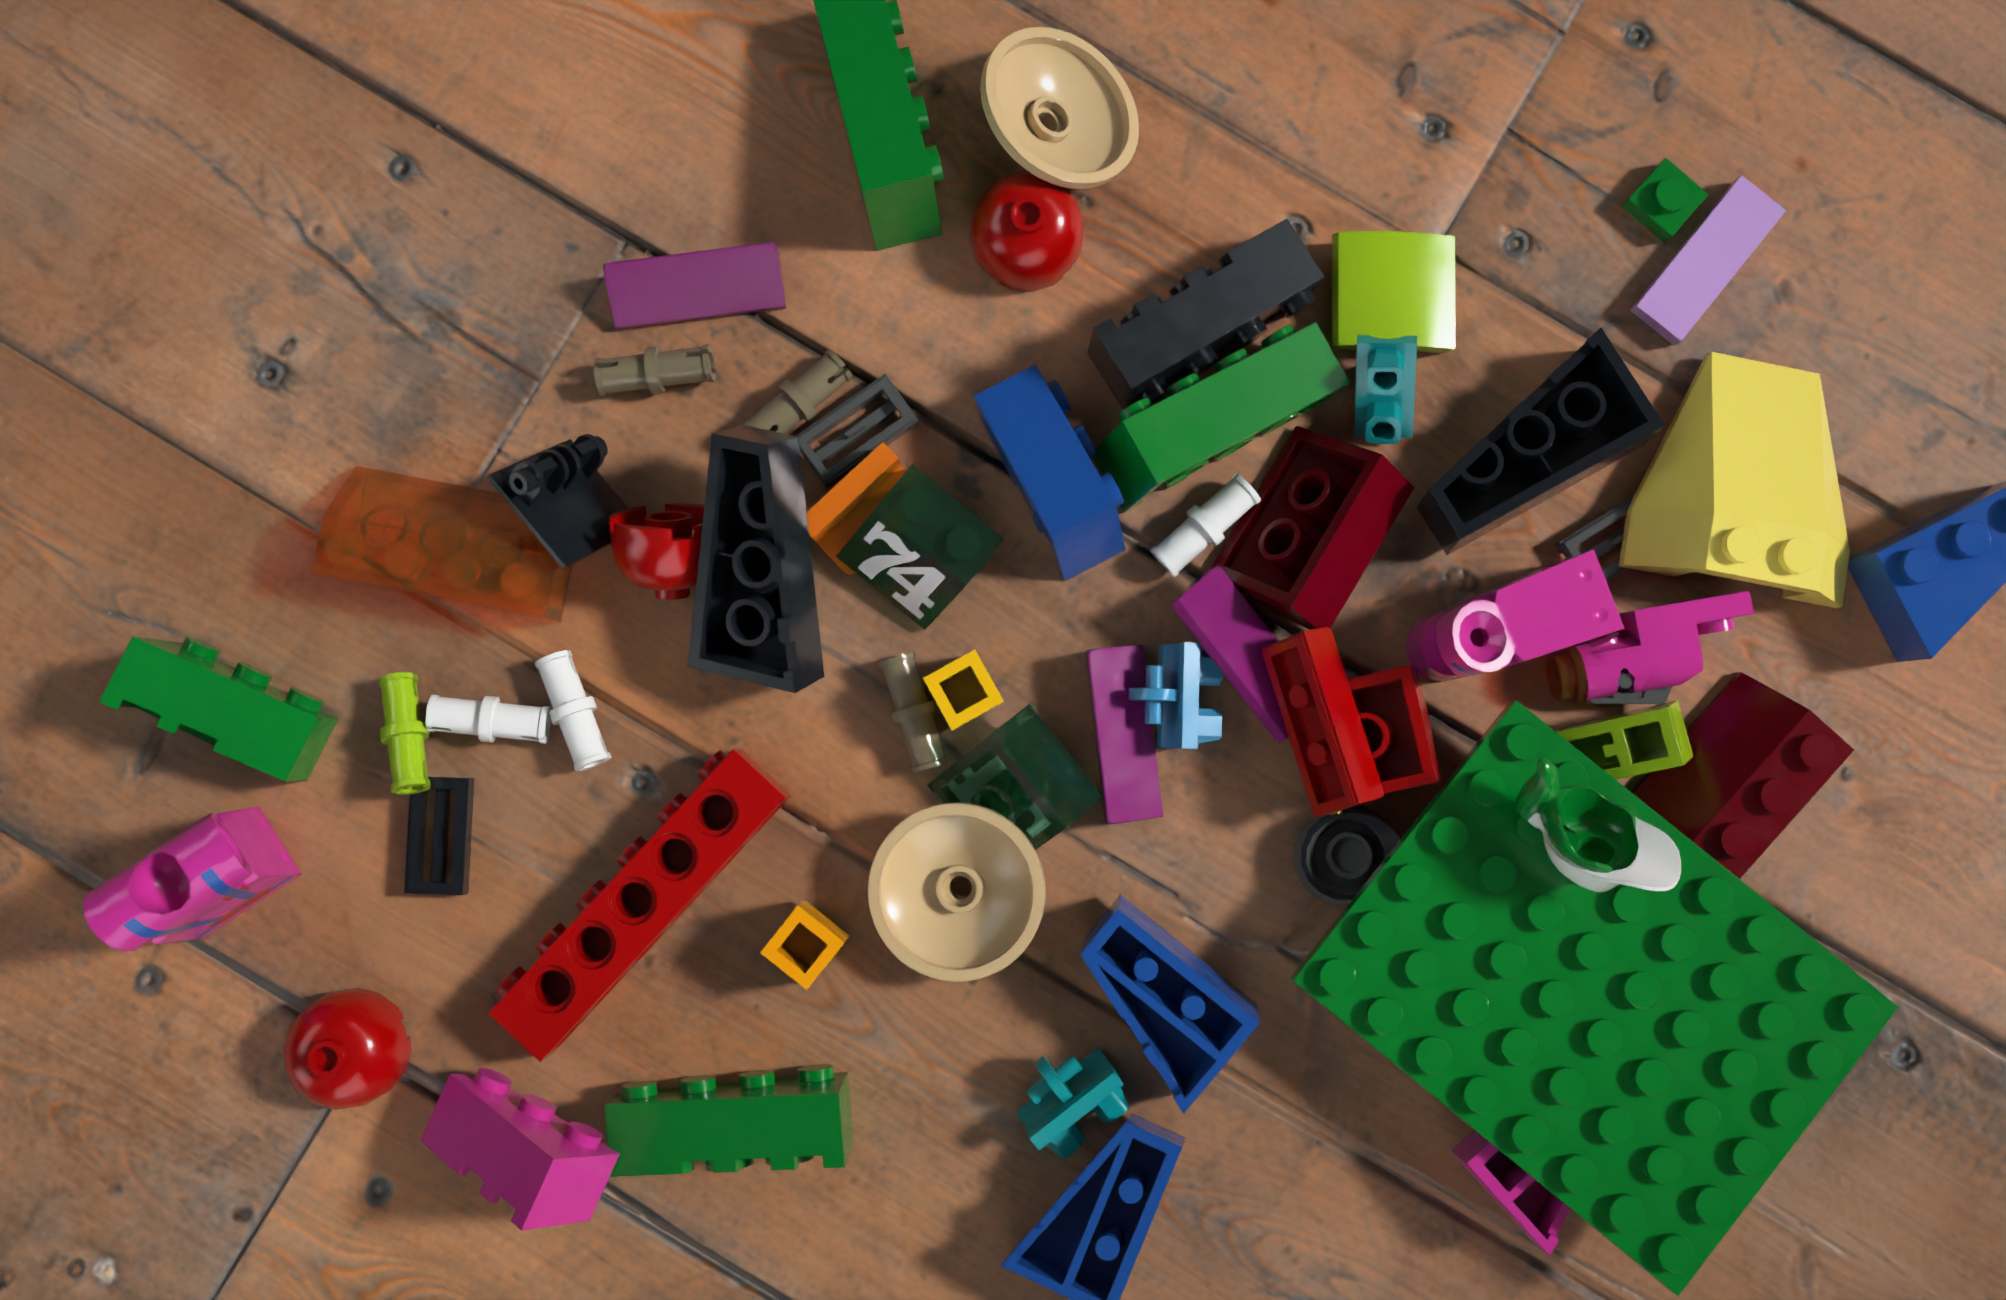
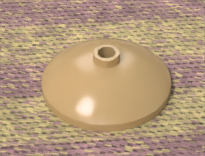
M1030 27L1015 31L1005 37L989 55L981 76L980 91L983 110L991 130L999 143L1023 168L1054 185L1071 189H1087L1109 182L1128 165L1135 153L1139 138V120L1136 105L1121 74L1099 50L1071 33L1049 27Z
M971 803L938 804L922 809L903 820L888 834L880 845L874 857L868 881L870 913L876 930L888 949L902 963L918 973L934 979L951 982H965L988 977L1015 961L1034 938L1043 917L1046 899L1043 868L1029 839L1013 822L1003 815L986 807ZM963 876L969 879L972 884L970 895L960 896L955 893L952 887L955 877Z

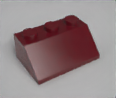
M1296 426L1257 490L1261 501L1241 516L1210 569L1216 566L1221 567L1241 593L1289 621L1310 630L1324 627L1331 629L1415 487L1383 454Z
M1738 672L1686 729L1693 757L1683 766L1647 773L1631 792L1736 877L1741 879L1851 755L1854 749L1810 709L1752 677Z

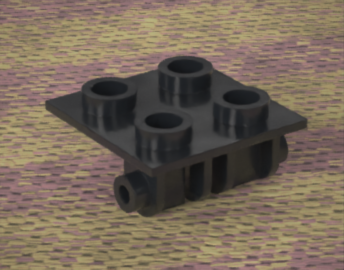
M590 434L579 436L574 443L569 439L496 471L487 477L562 569L611 545L609 516L618 511L629 509L597 471L608 453V448L601 437Z

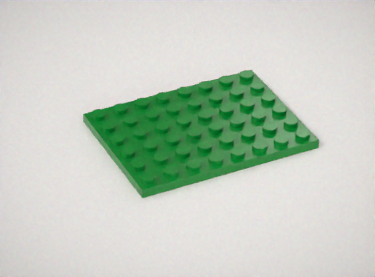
M1517 700L1510 701L1290 977V980L1677 1296L1681 1294L1898 1008L1885 995ZM1538 759H1548L1558 768L1559 788L1568 786L1591 787L1614 804L1628 807L1635 817L1666 833L1674 841L1681 858V875L1676 886L1667 891H1650L1619 884L1608 891L1598 893L1585 889L1564 876L1552 863L1547 853L1543 832L1532 826L1527 820H1524L1516 809L1517 795L1525 782L1536 773Z

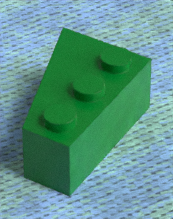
M132 636L99 703L119 710L120 707L140 709L159 719L156 727L174 735L180 729L213 745L212 751L285 782L308 780L338 721V718L321 710L324 704L322 699L294 687H291L287 694L269 685L273 677L269 673L244 662H238L236 668L217 659L221 652L218 648L190 636H186L183 643Z

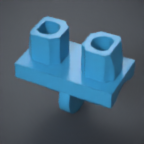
M1200 643L1160 644L1159 666H1146V688H1129V700L1145 701V724H1157L1156 748L1198 749V743L1220 740L1222 737V716L1219 709L1199 708V686H1220L1223 679L1222 671L1206 651L1200 650Z

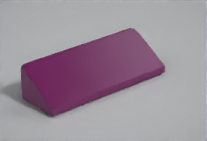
M774 242L603 264L604 278L616 330L786 308L780 253Z
M1219 566L1213 567L1188 585L1171 604L1172 608L1275 741L1281 743L1288 738V734L1261 652V648L1276 643L1278 640L1225 571Z
M1143 645L1086 650L1085 656L1105 823L1109 825L1163 817L1152 724H1145V701L1129 700V688H1146Z

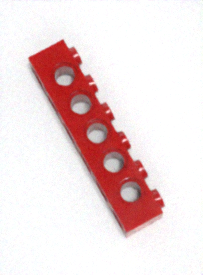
M733 749L728 755L722 750L715 753L697 773V776L703 781L688 798L682 793L674 797L656 818L663 824L648 841L642 836L633 841L616 861L622 867L619 873L608 884L600 879L592 885L576 903V906L582 911L580 915L567 928L560 922L549 931L535 948L541 954L540 958L527 972L521 966L516 968L495 990V993L501 1000L488 1014L539 1062L553 1054L791 797L781 785L742 749ZM715 795L725 797L733 808L732 820L723 829L712 826L705 816V806L709 799ZM673 839L685 841L692 850V862L685 871L673 869L666 861L665 850ZM633 882L643 884L651 893L652 903L646 914L633 912L626 903V891ZM592 926L602 928L610 937L611 948L606 957H598L587 948L586 934ZM551 970L559 971L567 977L570 984V993L566 1000L555 999L548 993L546 977Z

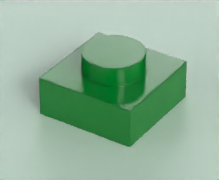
M1664 158L1621 206L1662 242H1666L1678 231L1709 194L1670 160Z

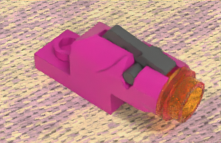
M1750 591L1620 613L1619 615L1625 629L1605 635L1583 645H1573L1561 649L1559 653L1551 654L1547 657V679L1556 700L1568 699L1573 704L1581 702L1586 704L1665 703L1672 686H1679L1703 671L1699 635L1734 629L1732 618L1754 614Z

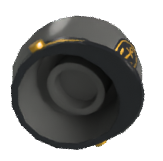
M1356 805L1314 818L1313 816L1302 826L1294 843V866L1302 884L1314 896L1333 905H1348L1401 838L1396 829L1383 817L1365 806Z

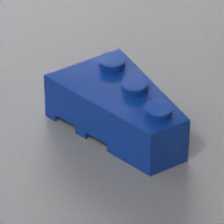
M1035 364L974 395L981 421L1014 485L1018 486L1034 515L1032 519L1039 533L1043 532L1050 543L1058 563L1056 566L1064 581L1125 551L1117 506L1124 503L1123 497L1112 475L1108 471L1099 475L1091 459L1096 457L1097 454L1084 427L1079 425L1072 428L1064 413L1070 411V407L1058 382L1054 379L1046 383Z
M2006 481L1994 484L1849 557L1848 569L1897 662L1932 659L2006 582Z
M1121 894L1084 938L1080 953L1081 957L1120 1017L1124 1018L1142 1045V1051L1151 1065H1155L1173 1093L1175 1102L1184 1114L1260 1024L1258 1005Z
M1132 1113L1015 1246L1001 1266L1071 1300H1120L1186 1137Z

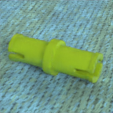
M395 672L379 678L385 726L380 728L381 743L388 747L392 782L391 793H396L397 795L421 793L431 787L430 780H428L424 741L429 738V732L426 728V722L421 721L417 688L418 676L416 674L413 675L411 672Z

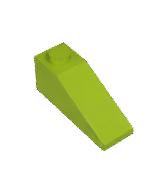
M1678 700L1554 730L1615 780L1683 766L1693 757Z

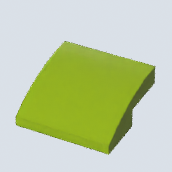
M1344 231L1332 234V348L1357 350V335H1369L1383 339L1417 336V351L1442 354L1454 350L1455 236L1402 231Z

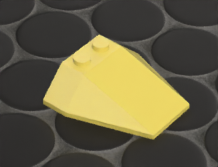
M1716 352L1707 353L1627 510L1619 566L1672 577L1692 572L1781 588L1783 589L1782 598L1841 608L1843 605L1850 548L1820 374Z

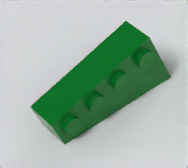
M1315 322L1298 332H1295L1292 325L1285 326L1265 338L1261 342L1264 349L1251 356H1248L1245 349H1240L1214 365L1217 373L1203 380L1199 378L1197 373H1193L1170 386L1166 390L1169 395L1168 398L1152 405L1147 397L1122 410L1117 415L1121 423L1095 448L1097 456L1093 459L1102 474L1108 471L1115 480L1124 500V503L1119 505L1123 513L1141 504L1142 500L1162 483L1167 490L1208 464V458L1213 456L1217 461L1225 458L1256 438L1254 434L1260 432L1262 436H1265L1328 401L1349 385V379L1317 323Z
M830 1064L798 1068V1076L775 1078L774 1070L748 1071L739 1074V1082L716 1084V1076L714 1075L693 1076L681 1079L679 1088L657 1089V1081L631 1082L622 1085L621 1093H616L604 1104L608 1147L620 1153L610 1177L684 1174L694 1169V1161H705L706 1170L714 1171V1173L736 1172L741 1168L753 1165L754 1159L765 1158L766 1164L771 1165V1170H794L799 1167V1163L812 1160L814 1156H823L824 1168H844L854 1143L848 1072L833 1073V1065Z

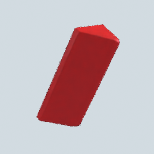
M1324 627L1302 631L1261 648L1314 818L1382 798L1384 796V789L1332 630Z

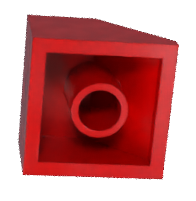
M1405 665L1348 679L1384 794L1444 781L1417 667Z

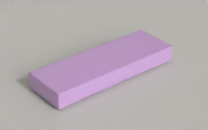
M1743 175L1739 176L1732 182L1630 311L1675 346L1680 343L1787 210Z

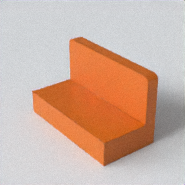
M882 442L807 511L809 536L846 575L851 576L865 560L874 556L887 543L882 539H875L870 545L864 540V537L879 521L885 526L882 531L897 534L930 503V496L901 466L899 458Z

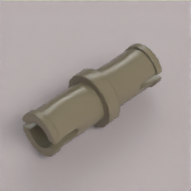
M710 344L703 345V347L663 352L658 346L648 347L644 350V354L608 359L596 358L594 360L596 367L594 368V378L597 390L601 396L608 395L609 393L650 389L653 394L664 393L667 386L716 381V362Z
M828 349L819 360L793 382L786 379L778 386L780 393L749 420H745L742 426L746 425L786 434L802 419L807 422L817 415L815 408L845 382H849L853 375L849 369H843L845 366L843 361L832 350Z
M914 651L880 661L879 665L882 667L895 711L890 713L893 724H900L913 765L912 770L913 773L940 766L949 761L948 757L945 756L932 712L937 711L934 699L928 701Z

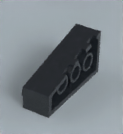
M1288 219L1228 251L1218 261L1222 268L1214 273L1209 266H1205L1184 276L1169 291L1172 297L1164 302L1161 301L1160 297H1156L1154 293L1136 303L1132 307L1133 310L1120 321V327L1117 328L1111 318L1093 327L1087 354L1123 410L1147 397L1154 404L1167 395L1168 382L1184 372L1188 376L1193 373L1202 374L1219 361L1215 354L1216 352L1235 342L1238 349L1245 347L1268 330L1264 323L1281 312L1289 319L1316 301L1313 292L1324 279V275Z
M1599 328L1567 361L1565 360L1531 395L1515 407L1499 425L1445 473L1426 492L1417 508L1445 554L1449 555L1641 448L1665 424L1603 329Z
M743 425L712 433L688 667L792 693H797L824 677L798 436Z

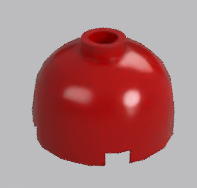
M1020 171L1001 177L984 191L972 213L970 242L976 262L984 272L986 270L991 277L999 280V284L1010 290L1033 292L1055 285L1072 268L1081 253L1084 223L1077 200L1066 187L1044 181L1029 171Z
M671 503L665 504V511L647 514L645 505L621 510L609 516L614 560L623 576L641 588L655 590V597L658 599L678 600L689 597L690 588L696 587L704 505Z
M362 988L331 992L307 1005L289 1027L283 1047L285 1071L296 1091L313 1104L334 1110L365 1106L391 1091L406 1072L412 1051L411 1038L406 1037V1028L401 1021L404 1017L399 1008L382 994Z

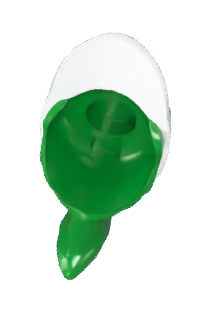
M1538 759L1536 773L1525 782L1517 795L1516 809L1524 820H1527L1532 826L1543 832L1547 853L1552 863L1564 876L1577 885L1598 893L1608 891L1619 884L1650 891H1667L1676 886L1681 875V858L1677 846L1666 833L1635 817L1628 807L1614 804L1591 787L1568 786L1559 788L1558 768L1548 759Z

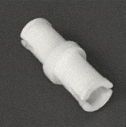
M1236 473L1232 480L1200 508L1197 505L1191 507L1186 512L1189 518L1150 551L1159 563L1175 578L1179 574L1178 572L1208 545L1212 543L1217 546L1225 539L1223 532L1252 506L1258 504L1261 498L1253 487L1240 474Z
M563 650L537 660L535 667L539 670L553 710L549 712L550 719L553 725H560L574 762V769L577 772L596 767L607 762L612 757L610 752L607 751L593 714L597 709L595 700L592 696H586L574 665L571 651Z
M433 694L430 696L427 704L426 728L428 732L439 731L478 735L480 742L492 743L498 737L538 741L539 743L546 744L551 729V719L549 716L551 706L537 707L500 703L499 697L484 696L482 701L440 697Z

